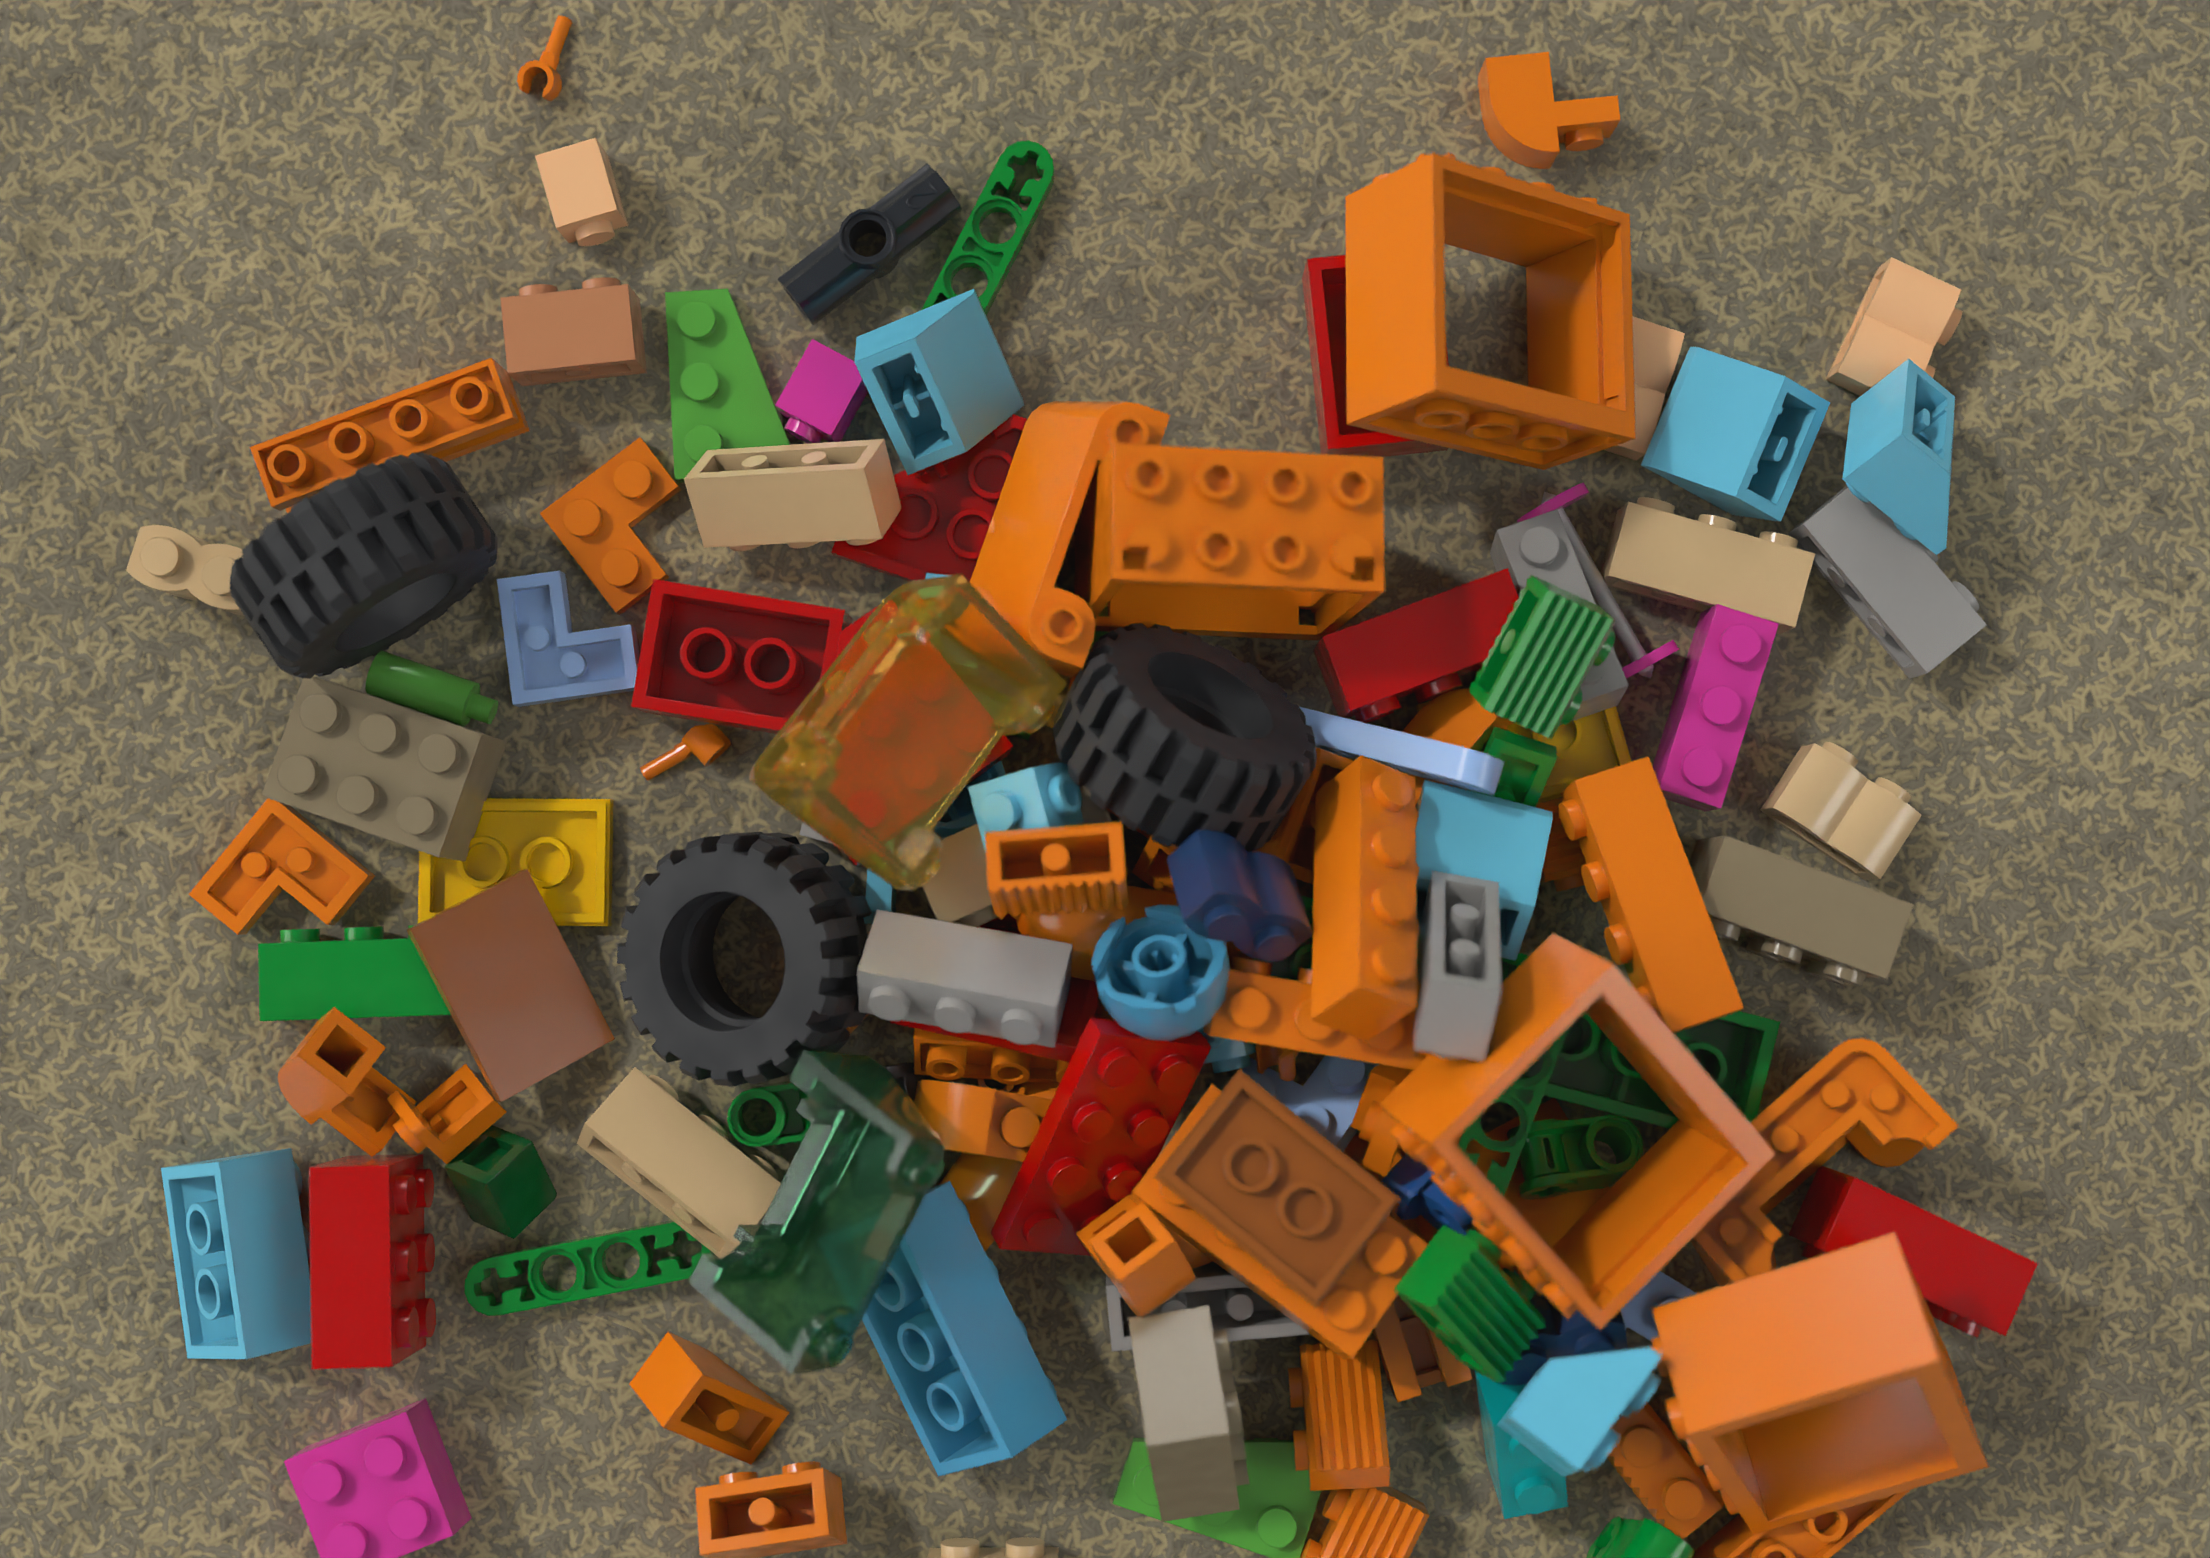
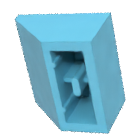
M975 289L856 337L855 365L907 475L967 452L1024 406V400Z
M1690 347L1641 466L1725 512L1737 516L1781 522L1830 402L1786 376L1700 347Z
M1907 359L1851 403L1842 480L1846 482L1849 490L1855 497L1863 502H1871L1890 517L1897 529L1905 537L1911 540L1917 539L1934 554L1938 555L1947 548L1955 396L1913 361Z
M1424 780L1416 805L1418 809L1416 863L1419 867V876L1416 883V919L1419 922V928L1432 871L1499 882L1500 957L1516 961L1536 903L1553 819L1552 811Z
M1641 1348L1551 1359L1534 1374L1498 1423V1426L1563 1477L1580 1469L1585 1473H1588L1591 1468L1596 1470L1620 1437L1610 1429L1620 1414L1627 1418L1632 1412L1637 1413L1658 1386L1661 1379L1651 1371L1662 1356L1652 1348Z

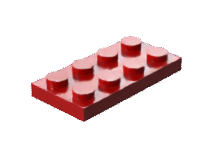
M1096 1018L1089 1019L990 1232L999 1249L1091 1256L1076 1233L1126 1196H1131L1134 1189L1158 1158L1211 1049L1210 1044L1201 1032L1196 1031L1190 1036L1170 1041L1149 1040L1126 1030L1116 1021Z

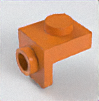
M466 1063L417 1106L412 1104L398 1090L387 1098L400 1116V1119L393 1124L400 1137L418 1154L428 1147L445 1164L453 1160L506 1113V1110L496 1101L489 1088Z

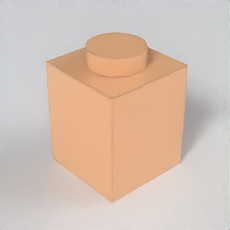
M597 138L535 155L556 229L568 243L577 241L580 246L602 244L615 236V229L628 226L608 155Z

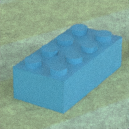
M950 1181L885 1207L824 1241L938 1477L1012 1458L1067 1421L1057 1400L1056 1389L1051 1380L1045 1375L1028 1341L1027 1330L1023 1322L1016 1316L1001 1286L998 1271L991 1259L987 1257L970 1222L969 1212L963 1201L958 1198Z

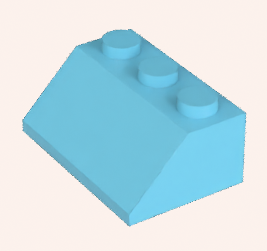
M292 1148L262 1151L161 1168L187 1359H250L310 1344L311 1286L308 1266L310 1236L302 1224L299 1196L302 1191V1176L298 1165L293 1161Z

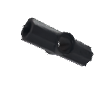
M927 163L870 208L859 209L849 214L842 222L838 233L779 277L778 281L802 314L812 325H815L871 280L890 274L902 256L961 212V205L937 171L932 169ZM867 233H877L887 239L884 248L874 256L865 257L858 255L854 251L858 239Z

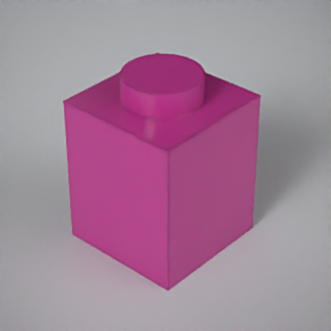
M812 339L775 406L782 417L788 420L784 429L808 444L820 443L822 438L828 442H840L868 390L853 360Z

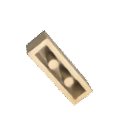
M885 439L707 450L684 478L704 548L729 546L733 551H747L767 544H787L791 548H806L826 541H846L850 545H866L882 539L901 510Z
M1639 497L1637 503L1627 502L1617 511L1600 572L1607 586L1699 612L1719 604L1778 623L1777 634H1782L1796 627L1815 553L1797 549V539L1768 531L1760 532L1759 538L1736 532L1737 524L1734 521L1715 515L1701 514L1698 517V521L1674 514V505L1648 497Z
M634 1067L585 1122L577 1144L728 1264L774 1208L786 1187L778 1181V1174L769 1163L756 1155L751 1154L747 1157L728 1141L729 1137L726 1131L715 1120L706 1115H699L697 1117L678 1102L679 1097L676 1091L665 1080L656 1075H649L647 1077Z

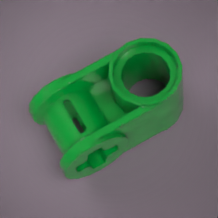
M840 1071L792 1078L791 1081L757 1085L746 1089L733 1099L728 1109L727 1123L730 1132L739 1142L754 1147L791 1142L815 1143L853 1137L854 1128L853 1125L848 1124L843 1085L848 1082L847 1072ZM820 1093L824 1096L826 1121L823 1120ZM762 1098L770 1102L774 1107L776 1123L771 1131L765 1133L755 1132L744 1123L742 1116L743 1108L748 1100Z
M1605 1115L1564 1121L1559 1119L1533 1121L1519 1156L1524 1180L1519 1185L1520 1197L1529 1200L1544 1199L1569 1192L1603 1189L1612 1186L1628 1170L1632 1169L1642 1156L1643 1139L1638 1128L1630 1120L1619 1115ZM1519 1126L1507 1132L1508 1139L1516 1134ZM1594 1140L1606 1143L1613 1150L1616 1156V1164L1605 1162L1597 1155L1594 1148Z
M1617 1516L1610 1520L1589 1548L1586 1558H1692L1695 1552L1676 1534L1648 1518L1636 1520Z

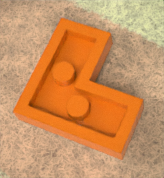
M639 437L548 506L540 515L615 613L621 615L651 592L653 579L665 581L669 578L668 574L632 527L682 489L646 442Z
M268 798L189 895L237 935H246L283 889L325 924L336 925L375 875L294 808Z

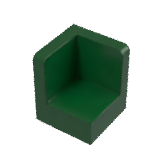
M493 1125L444 1166L470 1218L480 1225L513 1239L544 1211L557 1196L555 1187L533 1142Z

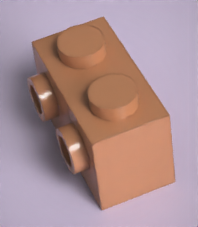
M609 277L588 279L582 282V289L558 291L556 286L548 284L528 285L519 289V296L500 298L507 373L522 387L647 373L640 299L628 284L621 285L619 279Z

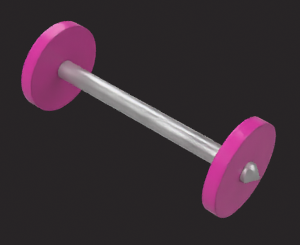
M1580 483L1557 496L1544 492L1542 504L1519 518L1517 523L1558 509L1587 584L1601 608L1616 620L1613 629L1632 661L1630 664L1622 667L1625 678L1627 679L1636 673L1651 678L1653 672L1652 664L1679 650L1673 639L1647 654L1645 653L1565 513V508L1589 493L1585 483Z

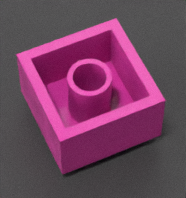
M426 1398L308 1445L284 1461L320 1558H399L453 1536L472 1519Z

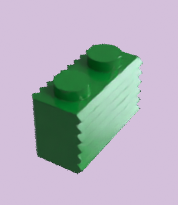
M1531 575L1527 579L1526 587L1520 592V598L1514 603L1513 611L1508 614L1507 622L1501 628V634L1495 638L1494 646L1489 649L1488 658L1483 661L1482 669L1477 672L1476 681L1470 686V693L1490 713H1495L1502 718H1506L1513 723H1517L1524 728L1531 729L1552 739L1560 723L1566 725L1576 716L1583 697L1580 687L1592 665L1595 667L1601 665L1610 654L1615 639L1612 628L1616 620L1600 606Z
M1443 1225L1393 1291L1401 1296L1400 1299L1408 1304L1407 1306L1415 1312V1315L1422 1319L1421 1321L1428 1326V1329L1435 1334V1337L1442 1341V1344L1449 1349L1450 1353L1456 1356L1455 1359L1496 1383L1506 1381V1372L1514 1370V1362L1522 1359V1351L1530 1348V1340L1538 1338V1330L1546 1327L1545 1318L1530 1302L1536 1292L1518 1274L1507 1268L1501 1269L1497 1262L1501 1258L1502 1252L1488 1238L1472 1229L1464 1236Z

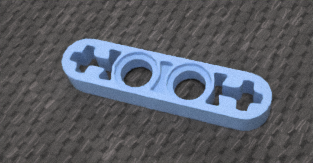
M1300 707L1305 714L1306 725L1312 727L1317 748L1352 760L1362 755L1406 774L1484 794H1495L1505 763L1500 759L1461 746Z

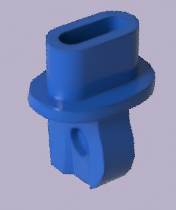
M1408 1153L1381 1180L1380 1183L1401 1199L1398 1202L1399 1206L1396 1214L1402 1220L1416 1219L1422 1215L1438 1231L1443 1225L1464 1236L1470 1229L1475 1230L1471 1223L1474 1218L1462 1205L1458 1207L1430 1179L1433 1173L1420 1160L1418 1162L1415 1161Z

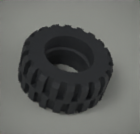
M412 453L408 458L398 455L387 458L384 463L378 465L374 463L357 469L355 474L345 479L339 478L324 486V490L310 498L305 497L291 507L292 510L282 518L274 519L263 529V534L258 539L251 540L242 550V557L235 560L231 568L230 593L282 671L300 678H311L314 675L322 677L332 674L336 669H347L357 665L361 660L371 655L376 656L380 651L388 650L391 645L417 633L431 620L435 621L446 613L448 608L455 602L465 598L472 591L471 588L489 573L488 568L494 566L497 559V537L448 463L424 453Z
M1143 623L1129 624L1104 634L1094 643L1086 658L1083 669L1078 672L1057 710L1053 731L1061 763L1068 764L1069 776L1078 787H1085L1090 792V799L1102 810L1109 809L1120 817L1119 822H1122V824L1133 831L1138 828L1150 834L1153 841L1170 847L1172 844L1181 846L1197 830H1210L1235 838L1244 846L1246 852L1262 848L1275 834L1316 765L1315 736L1312 727L1306 725L1305 714L1297 704H1291L1288 701L1287 693L1276 682L1270 683L1261 675V670L1249 662L1245 664L1231 655L1232 652L1218 644L1212 646L1201 641L1200 636L1186 631L1182 634L1173 632L1168 626L1155 624L1150 628H1146Z
M762 832L723 834L722 836L702 837L688 842L685 849L670 851L658 861L656 869L659 873L644 875L634 892V895L640 901L638 905L626 906L621 922V928L628 930L626 942L617 944V964H625L627 981L619 982L624 1001L632 1000L637 1010V1013L631 1016V1019L640 1035H653L656 1041L652 1045V1049L666 1063L682 1060L679 1066L681 1072L698 1081L711 1078L716 1085L734 1087L746 1083L753 1085L808 1070L823 1063L825 1055L838 1052L850 1040V1032L846 1028L861 1025L866 1013L859 1012L857 970L870 934L867 933L864 917L871 915L872 912L864 895L853 897L848 888L854 884V878L844 866H826L830 859L828 852L813 843L800 844L796 836L784 833L763 834ZM739 896H744L755 902L769 915L778 929L784 947L785 975L776 1001L762 1018L745 1012L728 997L719 982L714 967L713 941L718 923L725 910Z

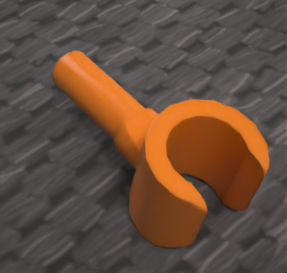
M558 15L546 48L542 51L539 61L526 62L518 72L517 83L521 91L528 94L534 76L538 73L546 72L548 81L542 97L547 101H552L558 97L562 88V80L556 69L572 25V20Z
M714 724L697 725L691 728L682 738V742L675 745L673 749L643 765L640 769L645 779L649 781L680 762L685 761L691 754H694L706 767L712 764L731 746V741Z
M1256 1044L1258 1073L1263 1074L1268 1067L1279 1065V1077L1281 1080L1292 1081L1295 1078V1058L1298 1056L1299 1050Z

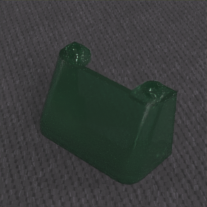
M803 1051L789 1081L808 1094L809 1099H801L796 1111L809 1120L811 1124L761 1224L739 1225L734 1237L741 1243L731 1253L721 1259H717L712 1253L702 1254L689 1280V1283L791 1374L814 1373L825 1368L831 1369L839 1365L848 1356L853 1346V1336L928 1189L938 1180L943 1170L944 1145L941 1139L892 1073L876 1060L866 1055Z

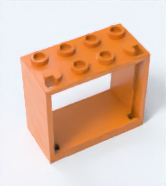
M1450 152L1443 156L1436 153L1429 155L1422 153L1416 157L1415 162L1393 173L1376 176L1371 184L1345 196L1347 425L1542 470L1636 439L1630 214L1597 204V198H1577L1555 191V187L1549 183H1529L1506 176V171L1501 168L1478 167L1458 161L1455 155ZM1444 244L1526 267L1528 386L1446 366Z
M1113 443L1091 479L1075 525L1074 594L1085 600L1091 608L1096 623L1095 631L1110 632L1118 627L1123 628L1129 624L1143 623L1146 628H1150L1155 624L1168 626L1173 632L1180 634L1186 631L1200 636L1320 641L1323 636L1334 633L1385 592L1383 457ZM1108 604V617L1098 616ZM1299 609H1309L1311 612H1314V626L1299 625Z
M1554 933L1501 983V994L1484 1061L1467 1058L1445 1059L1430 1053L1379 1104L1396 1122L1388 1131L1391 1137L1415 1161L1418 1162L1420 1160L1433 1173L1430 1179L1458 1207L1462 1205L1474 1218L1471 1222L1473 1226L1483 1236L1494 1243L1500 1251L1503 1250L1514 1262L1512 1268L1516 1273L1528 1282L1540 1296L1543 1294L1566 1318L1569 1319L1578 1311L1600 1330L1776 1154L1614 964ZM1585 1011L1679 1120L1635 1163L1632 1169L1628 1170L1550 1248L1453 1140Z
M1895 1233L1652 1308L1659 1336L1651 1338L1653 1345L1650 1348L1662 1356L1656 1366L1662 1377L1669 1376L1675 1393V1397L1666 1399L1667 1410L1675 1433L1679 1440H1687L1689 1450L1696 1465H1704L1711 1487L1714 1491H1721L1729 1514L1740 1513L1753 1534L1989 1467L1945 1343Z

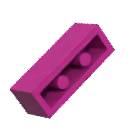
M1719 604L1700 613L1652 766L1665 799L1704 812L1722 808L1777 632L1778 623Z

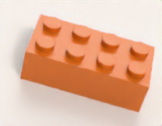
M1212 1084L1134 1189L1130 1199L1137 1204L1143 1201L1159 1221L1341 1358H1353L1397 1296V1293L1393 1291L1428 1244L1388 1215L1319 1306L1314 1309L1154 1178L1222 1092Z

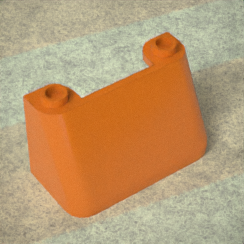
M1053 401L1042 404L1032 411L1025 423L962 603L960 620L963 631L971 641L981 647L1069 678L1074 677L1083 669L1094 638L1096 625L1094 615L1085 600L1073 593L1054 587L1091 479L1112 444L1160 445L1170 418L1169 414L1138 403Z
M1864 1038L1849 1039L1836 1046L1750 1122L1776 1154L1690 1241L1720 1287L1774 1271L1776 1269V1259L1773 1246L1782 1234L1765 1215L1847 1143L1872 1165L1883 1168L1898 1167L1912 1159L1924 1147L1928 1150L1934 1149L1959 1125L1884 1047L1875 1041Z

